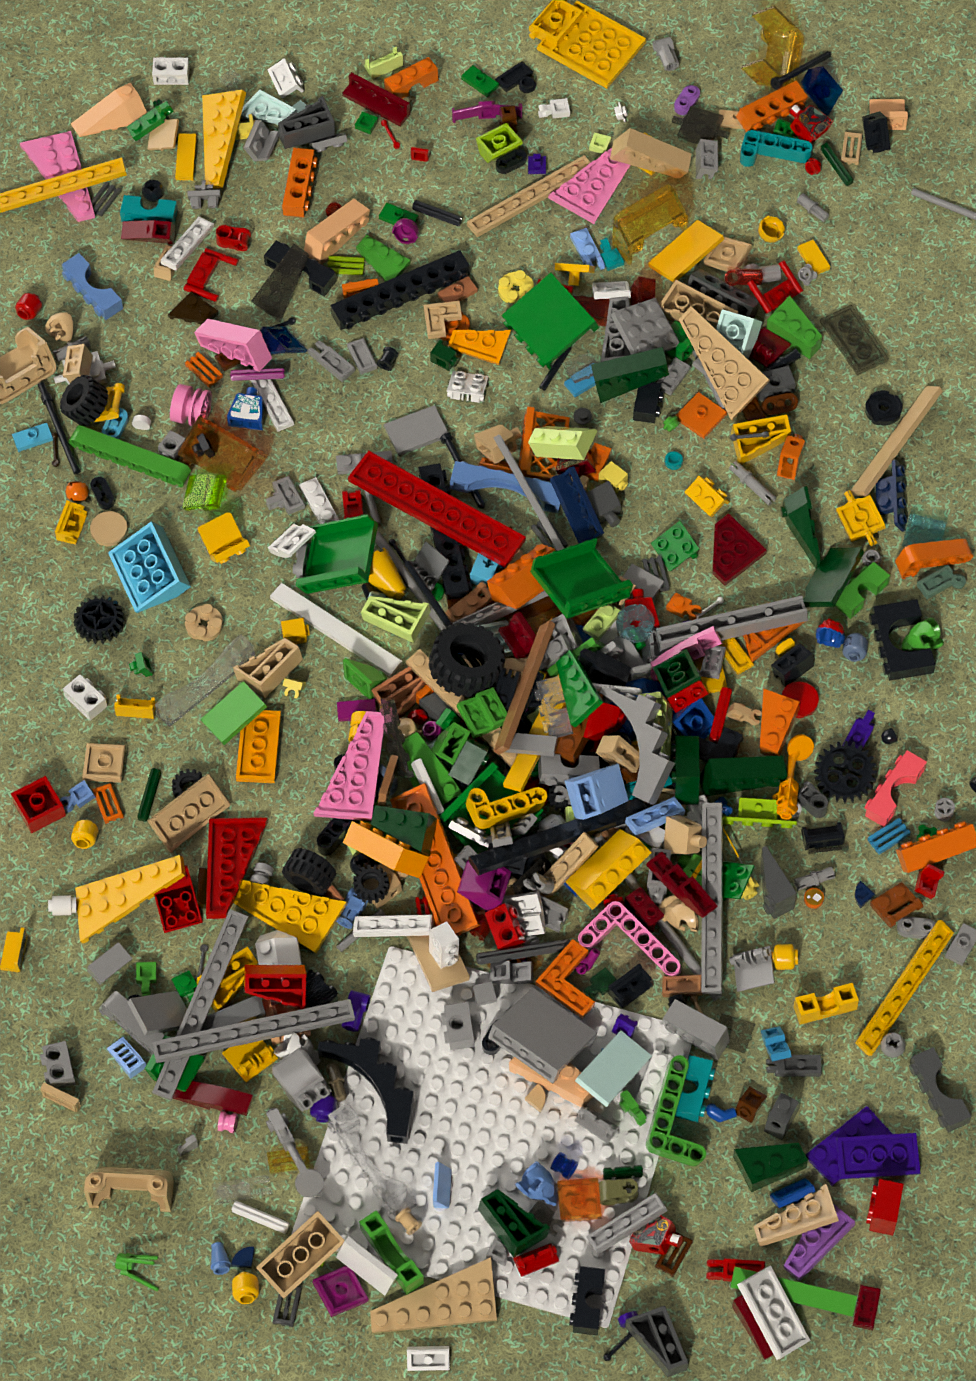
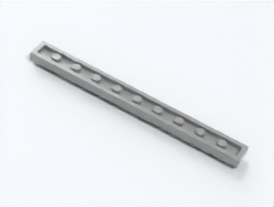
M704 803L702 804V836L707 838V844L702 848V888L718 907L702 918L701 992L702 994H722L723 804Z
M231 909L229 910L176 1036L201 1031L244 930L248 916ZM190 1056L165 1061L152 1094L172 1101Z
M347 999L153 1041L152 1047L156 1063L285 1036L293 1032L298 1033L354 1021L355 1016L351 1000Z

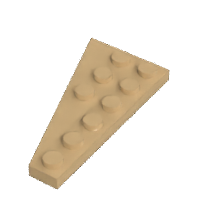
M690 306L678 320L720 397L728 416L733 421L770 380Z
M491 1257L370 1311L372 1333L497 1321Z

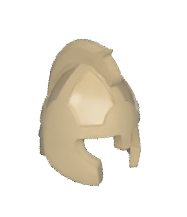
M675 895L665 898L659 904L658 908L664 914L662 919L664 922L668 921L670 925L682 931L686 929V927L682 926L683 924L688 925L691 931H698L696 913Z

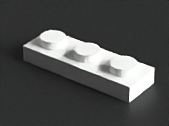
M316 477L299 484L319 524L339 520Z
M654 1050L635 1099L639 1108L653 1113L667 1066L674 1056Z

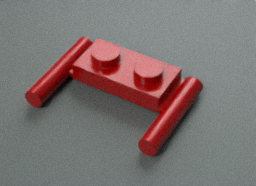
M205 248L204 253L202 252L190 273L183 290L217 302L219 295L205 291L204 288L219 261L237 266L239 259Z
M785 260L780 262L779 266L786 275L787 280L762 295L754 280L747 283L766 314L780 306L789 295L793 298L804 291Z

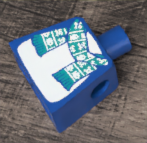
M248 387L246 394H236L227 414L228 426L263 431V399L257 395L258 390L256 388Z

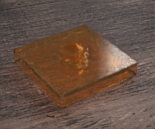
M598 1178L557 1181L560 1222L602 1219Z

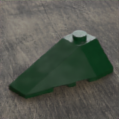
M805 486L784 498L780 511L782 518L785 517L786 524L815 569H817L821 559L817 537H813L815 535L814 520H810V509H812L808 487Z

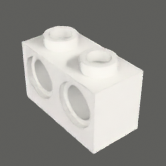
M153 58L152 76L154 85H189L190 67L188 58Z
M78 675L63 688L65 698L90 721L107 707L106 695L101 690L97 691L88 678L84 679L81 675ZM79 689H83V690H84V691H82V692H76V691L79 690Z
M444 922L429 931V952L441 969L446 966H452L458 961L459 938L448 922Z

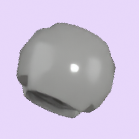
M892 1032L882 1038L880 1047L886 1056L896 1058L903 1054L906 1043L900 1034ZM890 1043L897 1044L896 1048L889 1046Z

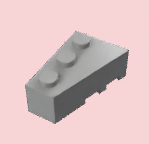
M676 999L663 1017V1023L667 1031L673 1034L676 1033L717 1061L730 1042L726 1026Z

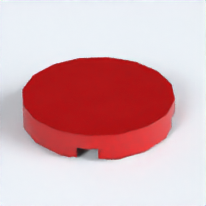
M800 681L793 682L782 691L781 695L800 702V710L796 718L810 716L816 711L819 703L818 692L810 684Z

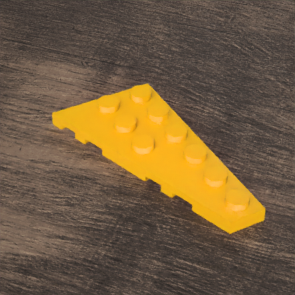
M243 90L202 95L206 185H213V189L223 188L246 97V92Z
M178 855L76 887L80 942H88L91 936L101 933L106 926L112 922L116 923L138 908L140 903L146 899L150 900L153 898L156 892L162 888H168L184 877V858Z

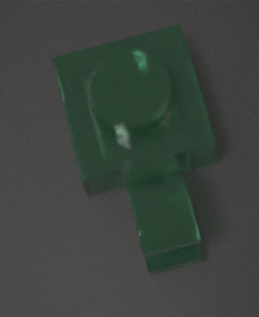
M605 967L590 978L592 985L585 988L583 992L591 999L598 992L603 996L608 992V986L617 979Z

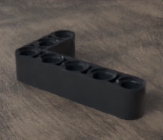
M343 754L338 755L334 759L335 771L344 756ZM379 776L377 781L378 787L376 789L375 802L378 800L379 791L382 785V781ZM332 818L317 837L319 853L324 856L334 853L344 841L351 822L359 823L360 820ZM336 828H341V829H342V830L339 831V832H335V831H334ZM325 842L330 843L328 846H322Z

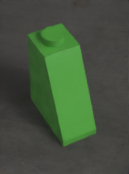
M453 722L439 734L431 749L432 752L453 765L470 731Z

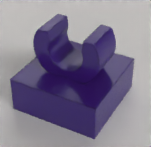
M541 154L528 156V174H546V156H541Z
M620 1014L617 1017L612 1032L617 1035L620 1031H623L632 1039L638 1022L629 1019L628 1015Z

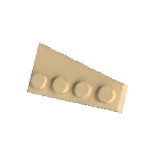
M827 1184L820 1187L821 1190L804 1196L805 1199L795 1205L792 1203L787 1206V1209L782 1213H775L753 1226L760 1247L839 1221Z

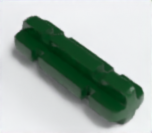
M634 1165L632 1168L631 1166L614 1167V1169H611V1167L603 1169L604 1180H612L614 1177L615 1179L632 1178V1176L635 1178L643 1176L642 1165Z

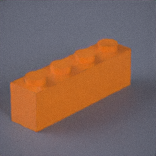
M965 821L954 824L955 827L952 829L943 828L937 830L936 835L930 836V834L919 837L917 842L912 843V841L902 843L901 848L895 850L903 872L910 873L928 864L931 865L976 848V832L973 824L966 823Z

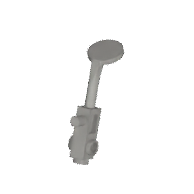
M277 1108L269 1109L266 1113L269 1119L266 1121L270 1132L275 1131L285 1152L289 1151L300 1172L295 1179L296 1190L304 1197L318 1195L324 1186L322 1175L315 1169L306 1168L296 1149L294 1138L287 1127L289 1121L285 1113L280 1114Z

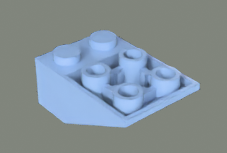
M619 763L565 780L576 819L584 820L602 814L628 801Z

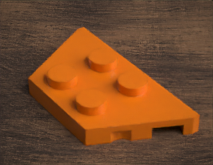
M804 622L743 635L750 660L752 662L757 660Z

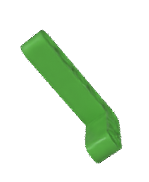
M678 1055L667 1066L646 1139V1149L652 1154L689 1166H697L706 1157L705 1148L700 1144L670 1135L689 1067L688 1060L684 1056ZM675 1062L682 1066L681 1071L674 1068ZM668 1082H674L677 1089H671ZM664 1100L671 1103L672 1107L670 1109L663 1105ZM659 1119L665 1121V1128H662L658 1125L657 1121ZM652 1139H658L661 1143V1146H654L652 1143ZM672 1145H677L680 1148V1153L673 1152ZM691 1151H696L700 1158L698 1160L694 1159L691 1156Z

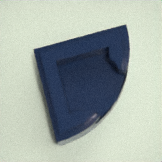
M860 881L856 886L855 900L857 905L862 908L874 897L875 893Z
M246 1247L238 1251L232 1259L231 1267L252 1269L254 1247Z

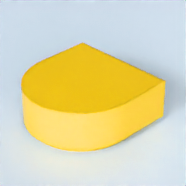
M788 638L776 647L775 652L779 657H782L795 647V642L792 638Z

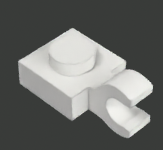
M567 98L550 100L549 105H539V118L548 117L550 114H552V118L570 117Z

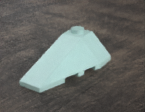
M722 309L716 330L748 359L757 341L762 321Z

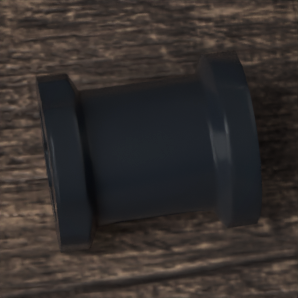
M385 347L382 358L377 361L378 367L391 371L394 359L399 356V353L392 347Z

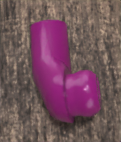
M592 948L589 954L575 968L578 974L583 975L593 967L600 955L598 949Z

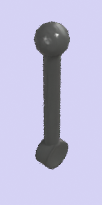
M765 431L746 435L732 434L730 439L736 441L743 438L769 437V432Z
M205 944L200 947L202 953L198 976L195 978L196 982L197 977L202 975L205 953L208 951V946Z

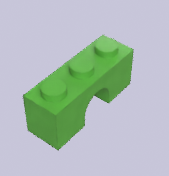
M872 562L869 566L866 565L856 578L850 579L835 607L848 618H853L864 607L865 599L858 592L869 590L873 594L878 595L889 584L890 575L875 562Z

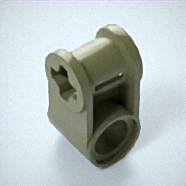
M629 1178L600 1181V1203L609 1206L636 1201L639 1195L637 1182ZM630 1188L631 1193H627V1189Z

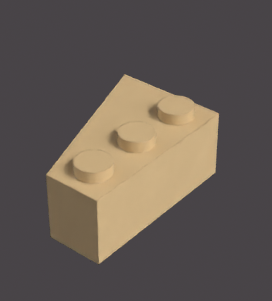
M286 638L264 649V653L248 658L249 661L241 666H234L233 670L237 680L241 683L244 681L251 690L266 698L303 660L299 647Z

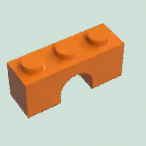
M427 57L384 79V88L386 91L404 99L409 96V90L415 84L420 83L425 88L437 82L438 68Z

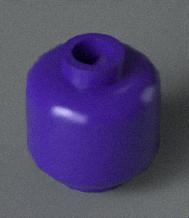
M331 1092L330 1095L320 1099L310 1108V1115L316 1118L317 1122L326 1123L336 1115L337 1100L332 1096Z

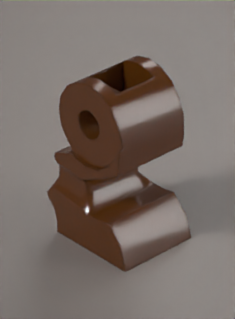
M515 106L500 107L499 125L507 123L517 133Z

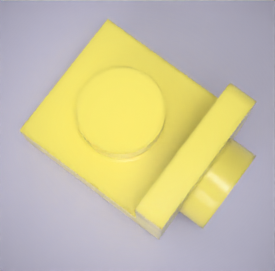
M248 114L249 122L239 123L235 140L248 138L255 122L252 114Z

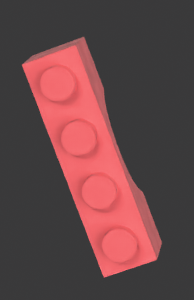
M908 750L903 756L899 755L895 762L896 767L888 771L885 776L886 781L883 785L879 784L875 791V797L867 801L864 807L866 809L865 816L883 827L887 826L894 816L897 807L891 797L892 790L900 784H916L926 769L927 761Z

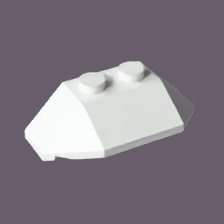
M276 930L260 935L255 943L258 965H302L297 937ZM270 999L271 1005L281 1003Z

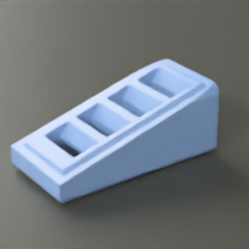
M124 1037L107 1048L108 1052L130 1079L146 1067V1062ZM121 1044L124 1045V1047L119 1051H114V1049H116ZM124 1051H129L121 1058L119 1057V1055L122 1054ZM131 1055L133 1056L131 1059L124 1062L126 1058H128ZM136 1060L137 1063L129 1068L128 1065Z

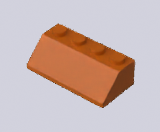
M543 544L537 545L529 553L522 555L520 559L509 564L501 572L496 573L487 581L492 600L518 609L543 592L544 589L530 572L532 563L536 557L550 554L556 550Z

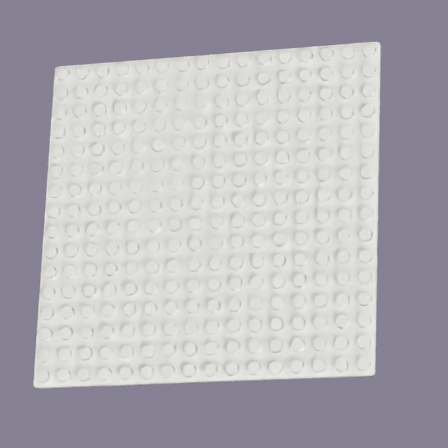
M393 946L389 947L356 1046H359L360 1039L368 1037L380 1041L379 1064L388 1062L397 1066L398 1074L395 1089L404 1087L414 1091L408 1143L387 1142L386 1112L379 1095L359 1072L348 1066L344 1077L345 1083L343 1084L347 1099L342 1102L337 1101L336 1115L330 1119L314 1169L322 1175L324 1186L318 1195L303 1198L291 1235L319 1211L344 1240L348 1236L383 1262L360 1230L359 1221L377 1210L388 1225L392 1236L408 1258L413 1260L423 1276L441 1280L488 1259L486 1255L495 1237L497 1239L499 1237L481 1215L478 1207L483 1197L498 1189L518 1203V1206L527 1213H532L538 1221L550 1226L547 1238L519 1255L552 1243L557 1250L556 1254L560 1262L521 1277L513 1256L505 1247L507 1252L505 1266L491 1260L495 1297L570 1318V1313H575V1306L572 1305L573 1293H577L578 1288L577 1285H574L575 1273H579L580 1266L605 1269L603 1295H591L585 1302L591 1308L600 1309L599 1327H609L632 1250L629 1242L632 1234L598 1255L586 1236L642 1202L648 1196L659 1158L658 1155L652 1154L646 1149V1139L654 1111L652 1113L639 1108L647 1117L645 1119L647 1122L639 1126L633 1116L631 1117L628 1112L625 1113L622 1110L619 1102L620 1093L628 1090L632 1097L636 1099L650 1060L607 1107L595 1097L587 1104V1106L619 1127V1130L607 1144L574 1121L579 1115L578 1112L581 1107L560 1097L559 1094L543 1088L545 1092V1105L541 1113L525 1101V1097L537 1083L530 1082L525 1077L509 1071V1062L514 1056L502 1047L497 1054H486L482 1049V1040L495 1020L503 1016L527 992L535 988L598 1032L591 1047L587 1045L570 1062L581 1072L601 1052V1048H605L616 1036L612 1029L620 1014L628 1015L629 1019L638 1022L632 1040L651 1055H653L654 1050L674 1057L681 1055L688 1060L692 1044L676 1033L673 1034L667 1031L663 1020L595 1002L594 1007L581 1019L541 988L528 983H493L497 1002L477 1006L473 986L490 982V973L466 966L465 968L470 976L469 981L432 992L415 953ZM468 1002L474 1047L450 1050L449 1043H445L444 1032L447 1031V1026L442 1025L441 1013H444V1005ZM455 1024L452 1027L455 1029H460L462 1025ZM493 1041L491 1043H487L488 1048L492 1046L495 1047ZM675 1062L674 1068L681 1071L682 1066ZM668 1082L671 1089H677L674 1082ZM663 1101V1105L666 1108L670 1109L672 1107L669 1101ZM659 1119L657 1121L660 1127H666L664 1120ZM652 1139V1143L654 1146H661V1143L658 1139ZM536 1161L543 1165L553 1177L559 1196L558 1203L555 1206L547 1204L545 1200L530 1199L515 1186V1183L522 1181V1176L526 1169ZM436 1162H440L451 1169L449 1208L433 1207ZM634 1165H642L643 1176L637 1178L632 1176V1178H629L635 1180L638 1184L639 1195L636 1201L609 1206L600 1203L599 1182L604 1180V1168L611 1167V1169H614V1167L631 1166L632 1168ZM630 1188L627 1189V1193H631ZM407 1207L411 1209L412 1215L422 1222V1226L412 1235H408L404 1226L395 1220L396 1216Z

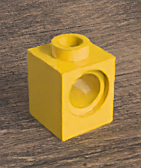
M303 618L281 621L283 639L286 638L294 644L307 643L306 636H309L310 632L308 624L304 625Z

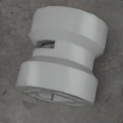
M256 863L254 867L255 873L251 876L250 882L269 885V878L273 875L274 868L265 863Z

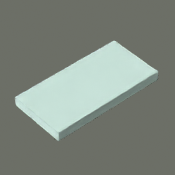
M620 1031L576 1078L575 1082L607 1107L650 1060L652 1055L623 1031Z

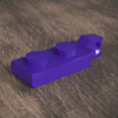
M868 710L863 719L860 717L856 719L845 739L848 742V746L855 742V748H858L860 745H863V748L865 747L874 730L875 724L871 723L874 719V712Z

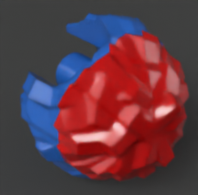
M830 618L824 620L816 630L817 643L839 648L845 640L841 623Z

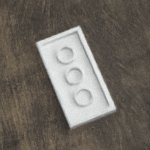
M771 1265L737 1284L776 1360L781 1359L811 1341Z

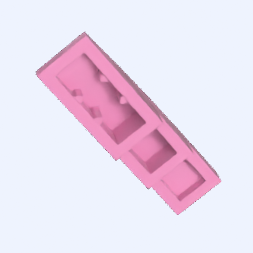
M712 626L689 637L650 663V676L652 680L657 681V675L653 667L684 649H687L693 660L705 656V650L722 644L715 627Z

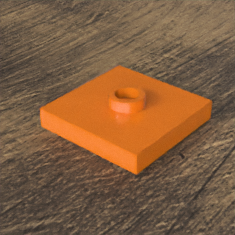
M698 392L675 416L678 417L680 423L704 439L727 415V411Z

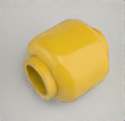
M87 819L77 821L71 834V840L75 846L80 849L92 847L96 842L99 831L97 825Z
M777 944L774 946V951H771L775 969L792 970L795 968V965H798V949H795L792 944Z
M241 1272L232 1279L233 1298L241 1304H250L259 1296L258 1278L249 1272Z

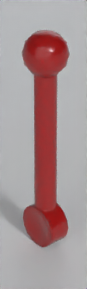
M385 119L381 120V125L385 127L392 142L394 143L393 147L395 149H399L400 143L396 142L393 134L387 126V121Z

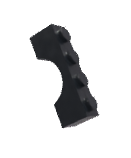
M276 240L264 254L265 265L279 273L291 268L304 271L309 276V289L324 297L336 283V272L332 268L321 265L317 260L306 257L302 252L293 250L285 243H280Z

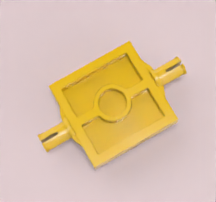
M851 490L846 491L844 495L848 502L836 508V513L850 541L853 542L866 537L870 546L876 545L877 541L873 534L886 529V525L871 495L855 499Z

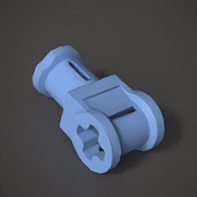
M353 887L349 890L345 902L348 904L336 921L348 929H352L355 916H360L368 904V900L362 902V898H357Z

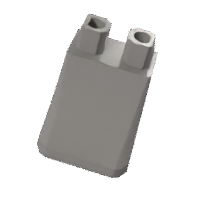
M298 1048L272 1067V1074L284 1093L302 1112L308 1110L314 1103L327 1097L332 1092L307 1051L302 1048Z

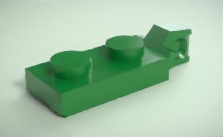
M166 101L128 125L127 129L132 138L138 141L163 124L166 116L174 111Z

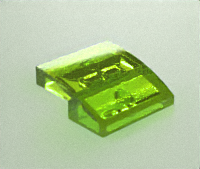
M222 474L189 476L182 508L186 511L202 508L205 512L220 509L227 476Z

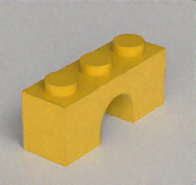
M853 983L834 987L831 993L822 997H816L815 993L796 997L794 1010L799 1025L857 1010L859 999Z

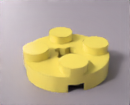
M518 270L500 278L498 293L504 302L515 304L534 287V283L524 271ZM513 286H519V291L512 290Z

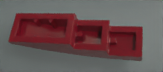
M660 852L647 862L646 866L679 900L700 917L704 918L718 907L693 876L689 878L678 864L674 866L663 852Z
M192 1081L185 1092L176 1089L172 1099L209 1110L213 1108L225 1111L226 1113L231 1111L247 1116L254 1097L251 1094L234 1089Z

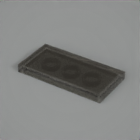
M852 305L820 319V323L857 376L889 360Z

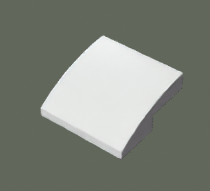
M293 524L268 549L270 553L276 556L289 558L316 531L304 524L301 526Z
M539 891L504 896L501 904L506 903L516 908L519 915L517 917L518 922L525 930L524 936L545 934L544 911ZM512 931L509 932L508 939L512 938Z

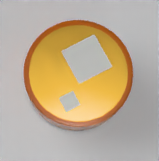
M810 888L805 892L804 902L806 906L816 909L823 904L824 894L820 889Z

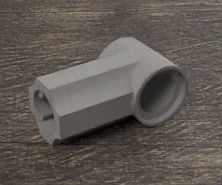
M671 37L653 41V50L657 52L656 56H659L664 69L672 71L679 67V61L675 55Z
M749 264L743 269L746 283L754 280L757 287L765 282L781 280V269L778 264L761 267L757 264Z

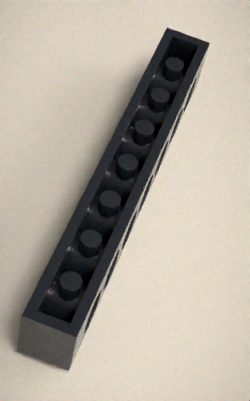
M458 250L331 304V315L340 330L350 329L359 322H366L371 317L383 315L392 308H399L406 302L416 301L420 296L432 294L441 287H448L453 282L470 276V265L461 250Z
M440 463L418 467L420 479L431 485L437 484L436 488L450 495L449 485L445 486L444 482L447 481L446 471L441 469ZM430 527L435 549L449 560L441 575L446 600L463 598L472 591L471 581L466 579V576H469L467 565H463L462 560H465L464 550L459 548L461 543Z

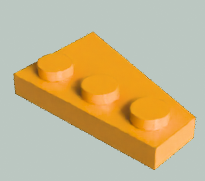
M453 330L448 346L457 352L500 365L511 330Z

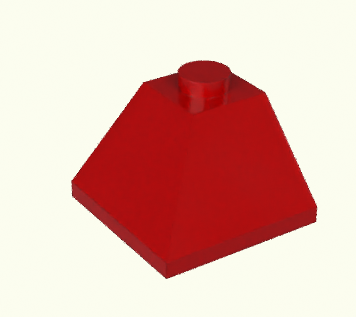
M602 703L589 715L583 737L594 741H601L603 736L621 729L627 717L618 706Z

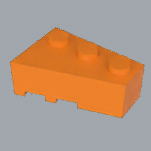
M764 688L760 753L766 756H780L800 710V702Z

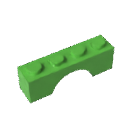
M377 1210L359 1221L360 1230L386 1266L397 1273L396 1281L406 1295L424 1284L423 1274L413 1260L408 1258L392 1236L388 1225Z

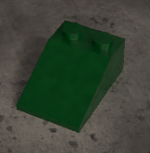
M687 649L653 667L667 698L701 679V673Z

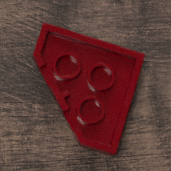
M729 513L715 523L712 574L726 586L767 553V549Z

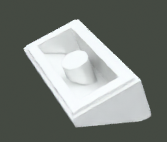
M449 1346L407 1347V1371L450 1370Z

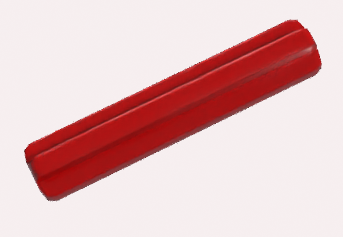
M722 687L709 736V741L718 743L723 731L732 689L728 687Z

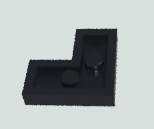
M725 727L717 744L699 737V759L708 762L709 759L733 758L743 734Z

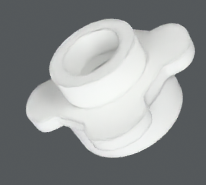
M618 102L619 106L614 107L618 121L623 119L626 122L625 117L628 116L626 106H622Z

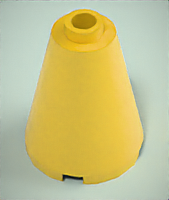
M383 547L382 552L379 550L373 552L368 582L387 597L399 600L406 594L404 592L406 586L388 550Z

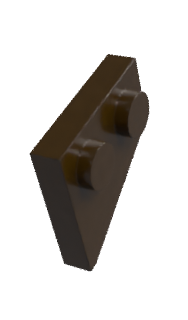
M190 292L168 314V318L183 319L184 322H196L202 325L207 319L213 320L218 315V310Z

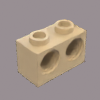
M619 735L602 737L596 753L610 765L619 763L620 769L626 768L631 773H636L640 765L639 752Z

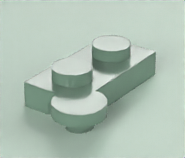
M946 565L918 581L916 586L928 600L951 586L957 589L963 588L966 584V578L961 574L954 575L950 566Z

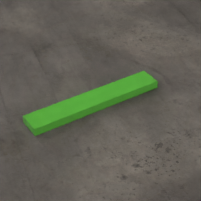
M734 1267L730 1287L739 1289L738 1283L757 1272ZM777 1277L790 1302L853 1317L857 1296Z

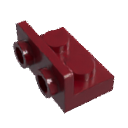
M518 612L513 615L507 626L500 627L498 630L516 659L529 656L536 634L522 613Z
M641 887L625 897V908L650 933H653L655 931V924L664 918L662 911Z

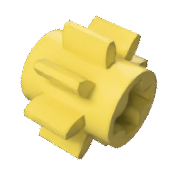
M749 878L741 899L749 900L757 895L756 888L759 887V884L755 878Z

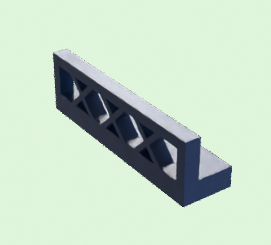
M575 467L568 468L563 474L553 476L550 482L578 544L586 540L600 538L604 531Z

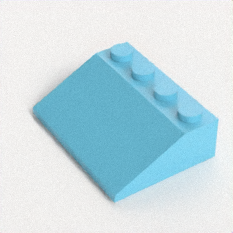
M152 521L108 552L136 613L174 599L191 587L164 528Z

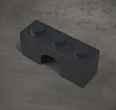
M580 1266L579 1273H575L574 1285L578 1286L577 1293H573L572 1305L575 1306V1313H570L569 1325L573 1326V1333L598 1336L600 1309L589 1307L585 1301L591 1295H603L605 1269Z

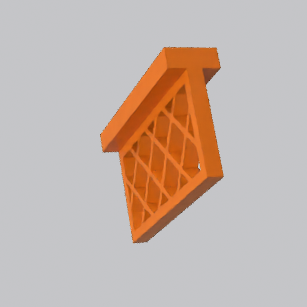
M527 407L524 415L518 467L524 477L550 481L554 475H551L548 470L553 467L556 468L557 461L555 462L553 458H547L551 465L545 468L540 461L546 457L537 458L533 454L528 441L535 427H541L536 422V418H542L547 422L542 427L555 426L554 423L557 421L566 422L564 427H569L570 417L534 411V407ZM537 464L542 471L537 473L530 470L533 465Z

